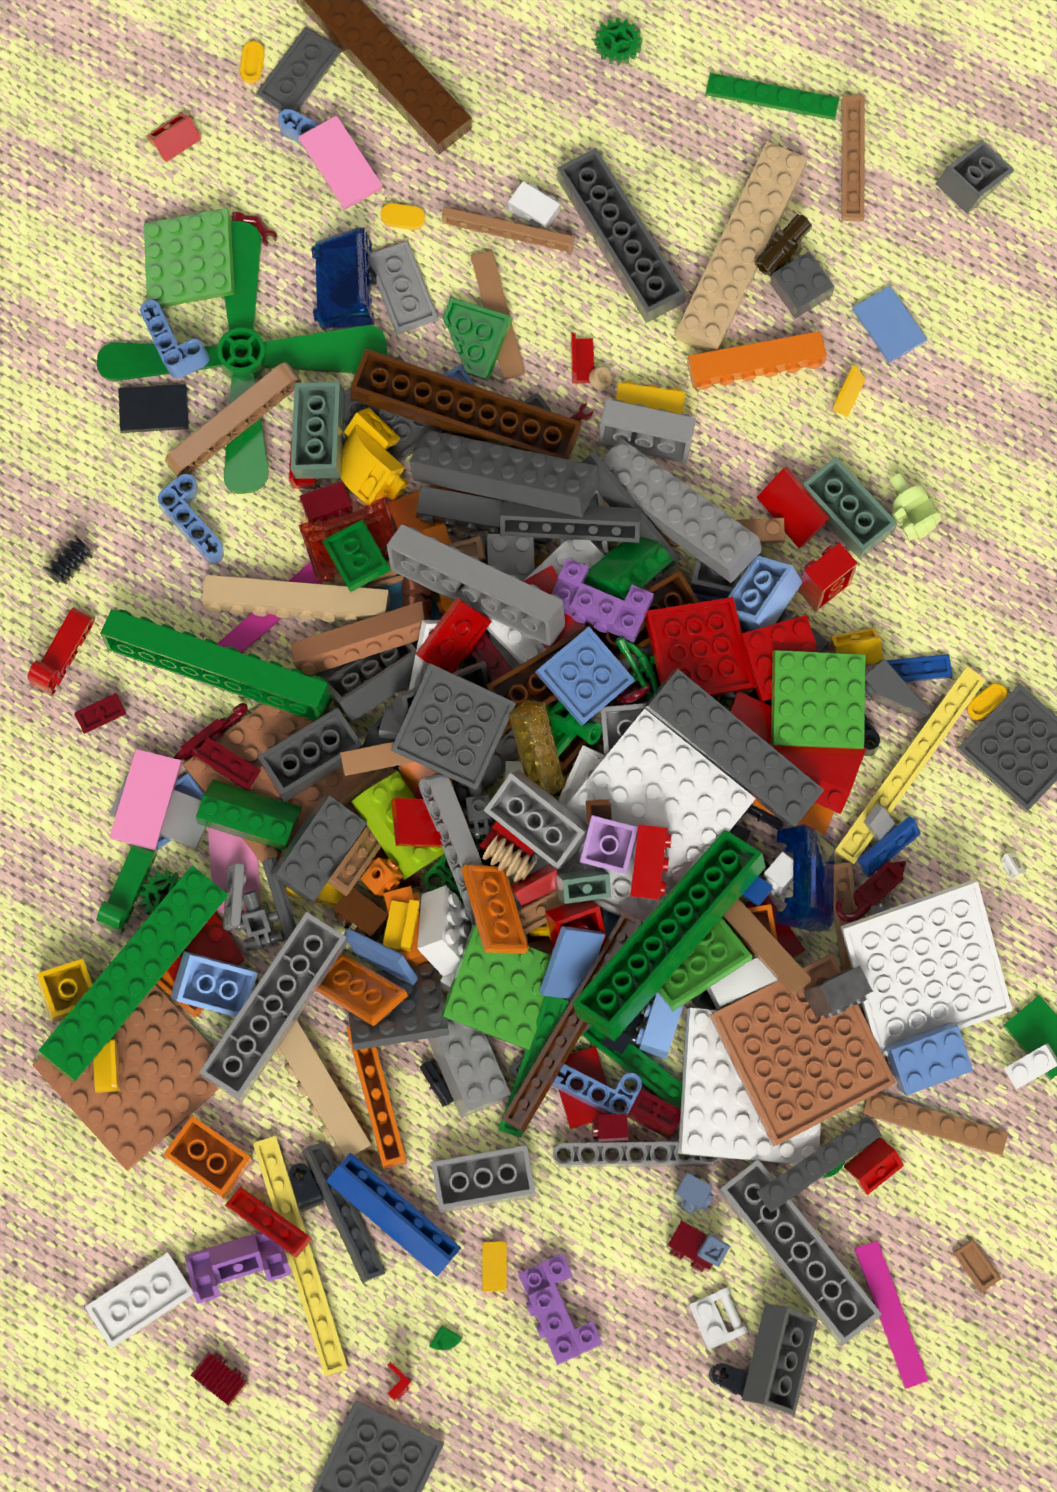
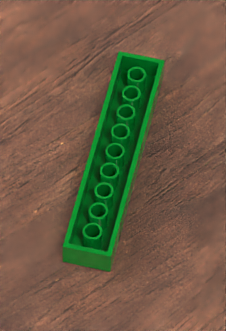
M111 609L100 632L108 651L311 721H316L326 715L332 701L328 683L319 676H313L312 678L304 675L298 669L292 668L289 670L283 668L281 664L275 661L265 662L257 655L239 653V650L236 648L219 646L211 639H198L190 632L184 631L181 633L175 631L173 627L167 624H162L161 626L154 624L149 618L134 617L130 612L119 609V611Z
M724 830L573 1001L577 1017L615 1041L766 868L763 854Z
M191 865L36 1053L72 1083L76 1082L229 895Z

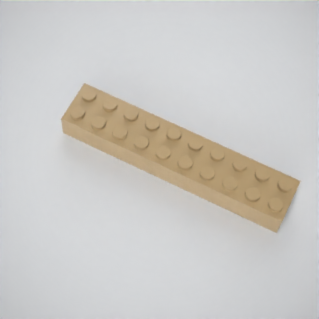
M766 142L676 330V340L704 352L720 350L758 270L755 261L768 247L771 238L775 234L806 169L808 158L771 142Z

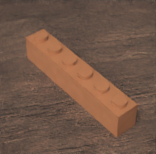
M420 601L291 643L293 664L296 669L309 676L418 641L422 620H430V616L423 602Z

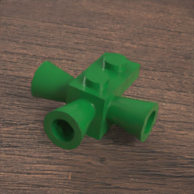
M560 701L556 705L552 703L533 714L537 719L551 722V728L540 739L538 745L540 749L557 757L560 756L576 735H579L588 744L593 745L602 734L601 723L588 720L581 726Z

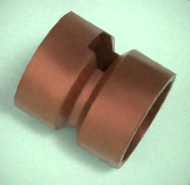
M408 578L403 580L402 596L405 598L401 601V608L422 601L430 616L432 614V601L429 597L432 595V590Z

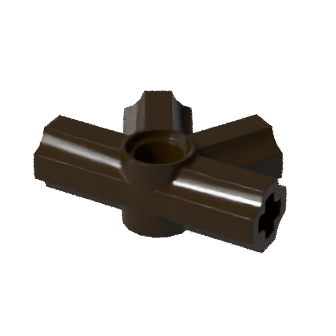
M797 214L783 230H778L773 235L768 247L755 261V265L760 272L772 276V273L786 266L791 256L800 254L803 249L801 240L812 229V224L807 217Z

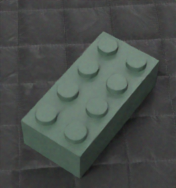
M340 382L294 384L291 471L296 479L341 478L344 390Z
M837 457L802 484L830 517V520L827 522L828 526L860 560L895 531L897 522Z

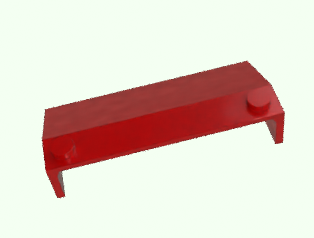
M738 691L729 711L771 745L772 706ZM772 746L824 789L814 803L838 814L842 813L851 793L866 748Z

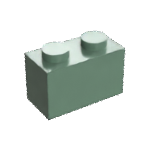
M603 868L556 875L558 898L565 904L611 897L610 874Z

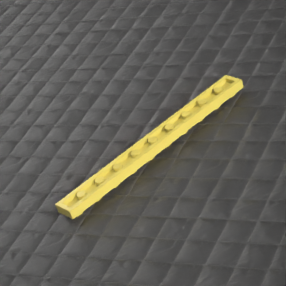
M968 666L965 667L833 852L854 865L874 837L865 825L864 820L877 804L883 806L890 815L986 679Z
M273 1136L254 1142L253 1146L273 1210L306 1233L277 1137ZM310 1244L306 1246L297 1258L286 1251L324 1376L327 1377L348 1370Z

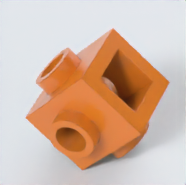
M377 858L368 865V870L360 879L375 895L384 896L383 893L393 891L398 887L399 880L404 875L398 870L400 867L394 860L390 858Z

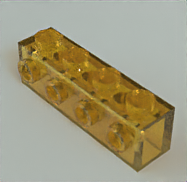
M526 700L509 713L523 771L527 777L553 796L565 787L546 706L542 702Z

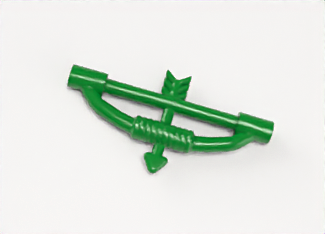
M621 636L615 641L633 669L630 673L635 680L633 683L639 680L642 687L647 685L641 674L643 671L650 678L653 693L651 690L646 693V699L649 701L658 690L656 673L651 665L655 664L654 656H651V660H648L646 654H643L634 643L626 641L624 636ZM630 648L638 656L637 659L639 660L642 666L640 669L638 668L636 662L634 661L629 651Z

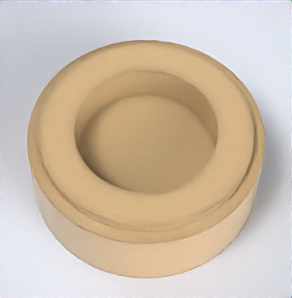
M599 366L590 372V383L595 389L604 390L611 385L612 376L607 368Z

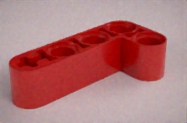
M75 607L69 611L41 662L36 660L28 672L27 679L32 686L50 695L56 692L54 690L56 685H60L67 672V666L72 664L78 653L77 648L82 646L94 625L95 617Z

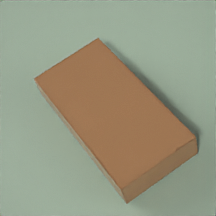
M973 1239L953 1252V1255L980 1293H983L1001 1280Z

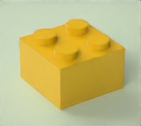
M83 958L39 972L36 977L51 1023L63 1020L92 986Z

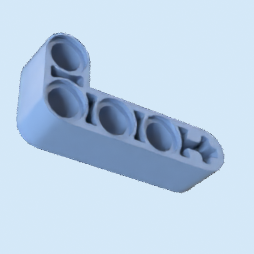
M291 109L281 111L278 116L281 133L300 143L298 139L300 135L320 125Z
M148 300L141 305L140 313L159 355L172 377L182 378L207 365L209 355L200 340L191 339L179 345L159 303L155 300Z
M182 474L159 493L158 502L160 508L207 562L211 564L219 563L224 557L222 543L188 505L198 493L196 480L192 475ZM186 484L192 485V488L188 491H184L181 488ZM168 498L175 500L171 505H165L164 501ZM181 515L189 516V519L186 521L178 520ZM197 531L204 532V535L200 538L193 537V534ZM208 542H209V546H210L213 550H216V549H217V552H216V553H214V552H212V551L209 552L208 546L206 545Z
M565 1064L561 1068L559 1075L566 1078V1074H569L566 1085L562 1084L563 1078L559 1076L556 1077L552 1084L558 1090L605 1114L627 1115L642 1086L641 1079L637 1074L627 1073L621 1078L616 1090ZM578 1079L582 1081L584 1086L580 1090H573L570 1086L571 1081ZM628 1080H633L636 1082L637 1088L634 1091H628L625 1089L624 1083ZM596 1090H600L604 1093L605 1098L602 1101H595L591 1094ZM621 1101L625 1103L626 1110L616 1112L613 1104Z

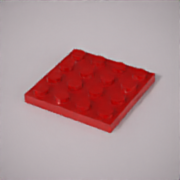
M733 597L647 611L645 621L660 685H662L673 670L679 669L710 696L749 690L755 687L740 638L742 631Z

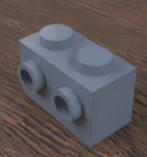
M687 1173L673 1200L680 1203V1208L692 1215L694 1212L699 1214L701 1208L706 1211L714 1196L710 1193L713 1187Z

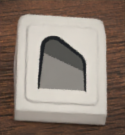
M1014 852L1006 853L1001 858L1000 863L1010 879L1013 880L1026 872Z

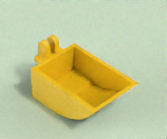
M356 424L342 446L341 480L368 506L382 504L387 497L395 500L397 496L404 493V488H407L409 485L406 479L400 477L405 467Z

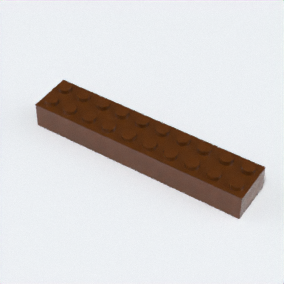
M296 0L304 12L336 46L342 49L346 57L438 155L472 129V117L362 0Z
M368 349L364 351L350 388V399L460 437L567 460L571 458L582 424L580 421Z
M680 570L646 590L654 594L648 611L699 603L698 598ZM645 618L635 642H632L640 650L651 644ZM588 624L486 685L485 689L517 703L505 731L558 700L535 672L586 628L590 627L619 662L626 659L625 654L621 652L615 641L620 636L608 631L606 633L600 632L594 628V625ZM630 648L629 651L631 655L635 654V652Z

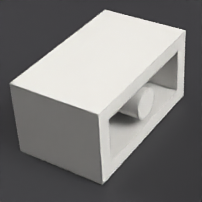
M522 182L508 201V211L536 228L545 227L549 229L560 213V204L553 196H546L541 193L535 185H528Z
M784 852L765 871L762 878L773 886V890L770 892L772 896L776 894L780 897L796 879L801 868Z
M1047 1043L1007 1066L1004 1070L1015 1088L1018 1089L1056 1067L1057 1057Z

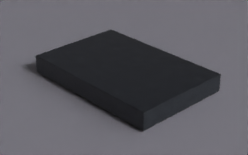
M186 384L118 388L120 433L189 429Z

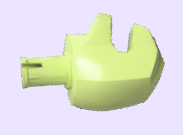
M896 474L889 480L899 495L893 502L892 518L900 522L908 539H922L936 528L942 518L930 502L926 491L921 485L910 488L902 474Z

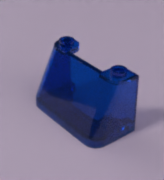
M366 227L354 228L317 240L315 245L312 246V257L316 259L317 308L313 309L314 321L319 323L321 329L375 325L374 313L370 312L372 298L370 296L369 258H371L372 240Z
M800 825L778 830L777 842L787 846L785 847V852L793 853V897L784 898V903L787 905L782 912H776V924L813 932L826 931L831 927L834 920V844L832 840L811 826Z

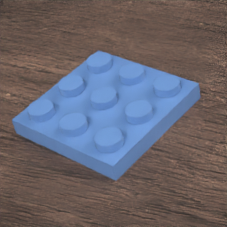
M590 627L586 628L535 672L581 726L635 681Z

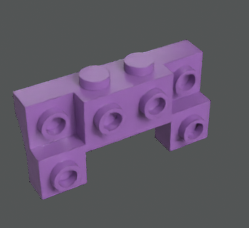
M567 558L552 594L557 595L563 600L564 613L572 616L579 623L586 622L594 625V628L600 632L606 633L608 631L635 642L653 601L654 594L632 585L625 601L583 584L589 572V567Z
M260 1232L184 1255L193 1295L197 1304L220 1297L218 1284L264 1270L268 1282L291 1275L285 1250Z
M563 1253L518 1274L529 1299V1302L525 1303L531 1317L536 1315L539 1322L535 1326L540 1339H546L557 1365L602 1346V1341L593 1321L574 1329L557 1290L556 1284L573 1277Z

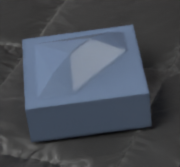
M708 1233L697 1255L719 1267L731 1246Z

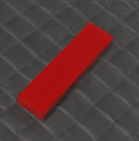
M241 1186L225 1204L227 1209L295 1258L301 1254L312 1240L308 1234Z

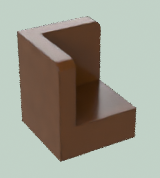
M611 799L586 801L587 825L590 824L591 816L612 820Z

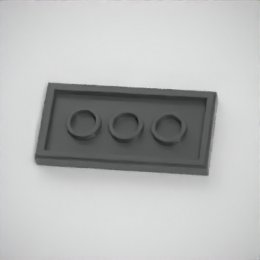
M305 27L256 92V97L279 111L291 109L298 112L341 54L342 49Z

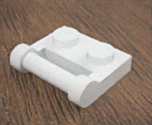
M729 1287L688 1305L708 1351L749 1333L747 1327L743 1326L730 1298L731 1292ZM721 1299L734 1328V1331L730 1333L727 1332L714 1303L717 1300Z

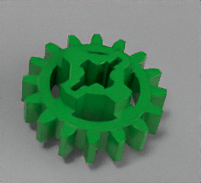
M616 18L615 23L609 19L607 26L601 24L600 31H596L594 46H597L596 53H602V60L608 58L610 65L613 61H616L618 66H620L621 61L629 64V58L635 60L637 53L641 52V31L635 30V23L629 26L628 19H625L623 23L620 22L619 18Z
M166 870L164 875L161 876L159 871H157L156 878L153 879L151 876H148L149 884L142 883L145 892H139L141 898H145V900H142L140 903L142 907L148 906L145 909L147 915L151 914L163 900L161 894H166L167 891L169 893L179 881L177 872L170 876L169 871ZM161 882H165V884H162V885H160V886H157V884H159V883H161ZM150 895L156 898L155 906L150 902Z

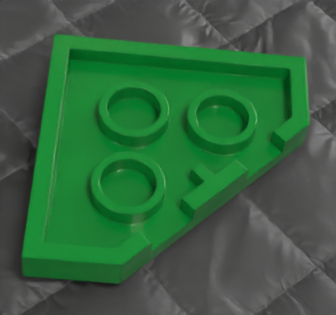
M450 297L442 318L449 330L456 351L462 360L463 367L468 375L489 381L513 318L509 315Z

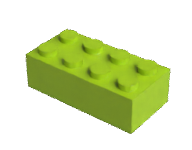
M397 771L361 793L351 802L363 820L367 822V826L387 856L399 865L400 868L398 870L404 875L402 877L403 880H406L445 853L443 848L405 847L395 845L391 800L394 798H415Z

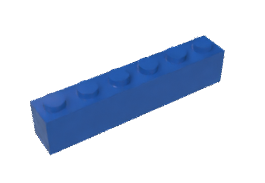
M351 1152L326 1181L436 1277L461 1249L456 1242Z

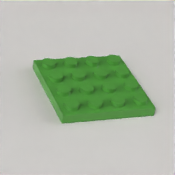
M228 208L144 223L147 301L155 300L163 308L235 294L231 211Z
M773 651L771 745L864 749L866 655Z
M721 918L658 990V994L673 1012L753 960L752 956Z
M473 925L441 1017L522 1049L530 1050L537 1030L536 1021L545 998L539 991L551 955L529 946V950L525 954L484 952L477 925Z

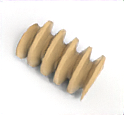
M497 835L484 852L483 859L486 860L492 857L490 863L492 866L499 862V871L508 868L506 872L507 877L515 874V883L521 879L524 881L537 861L534 860L529 864L528 854L521 858V849L513 852L514 844L511 843L505 846L506 838L504 837L498 841Z

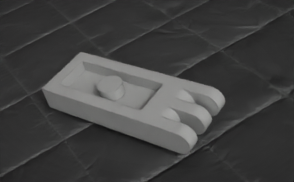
M235 863L227 868L226 893L229 896L225 900L223 928L226 931L240 925L241 909L245 902L242 895L243 886L246 882L244 864Z

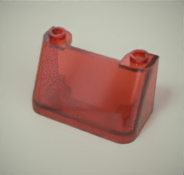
M387 497L376 500V504L372 505L371 509L369 505H366L364 509L324 522H321V520L317 521V526H314V524L310 525V522L298 525L299 533L316 580L321 579L322 583L335 579L334 575L340 574L322 540L362 519L385 559L389 560L387 544L398 529Z

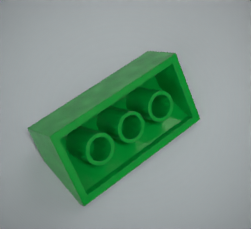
M640 537L639 543L621 542L589 568L585 583L592 588L625 601L632 585L641 588L669 565L673 558L662 544L655 540Z
M212 780L203 795L196 814V820L199 825L284 851L291 843L302 807Z

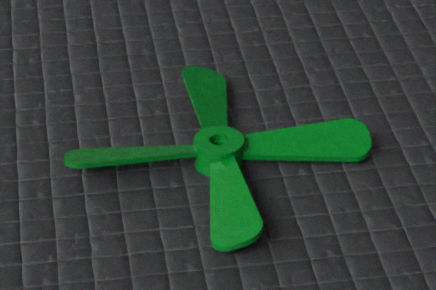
M231 221L235 294L224 296L229 331L221 337L218 346H204L209 355V362L204 367L198 369L204 370L221 367L224 374L231 378L229 404L256 384L255 378L262 373L264 368H275L287 362L293 370L356 374L365 349L387 356L385 335L379 328L372 325L263 342L260 335L254 331L261 236L259 231L250 223ZM113 342L102 347L97 355L98 372L101 377L108 381H122L170 374L155 344ZM240 351L247 352L243 357L237 356V353ZM261 418L226 445L224 483L226 488L234 494L256 492L268 480L269 471Z

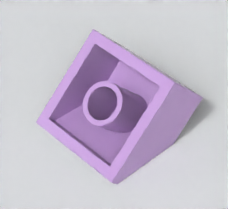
M591 816L580 862L627 874L637 838L638 827Z

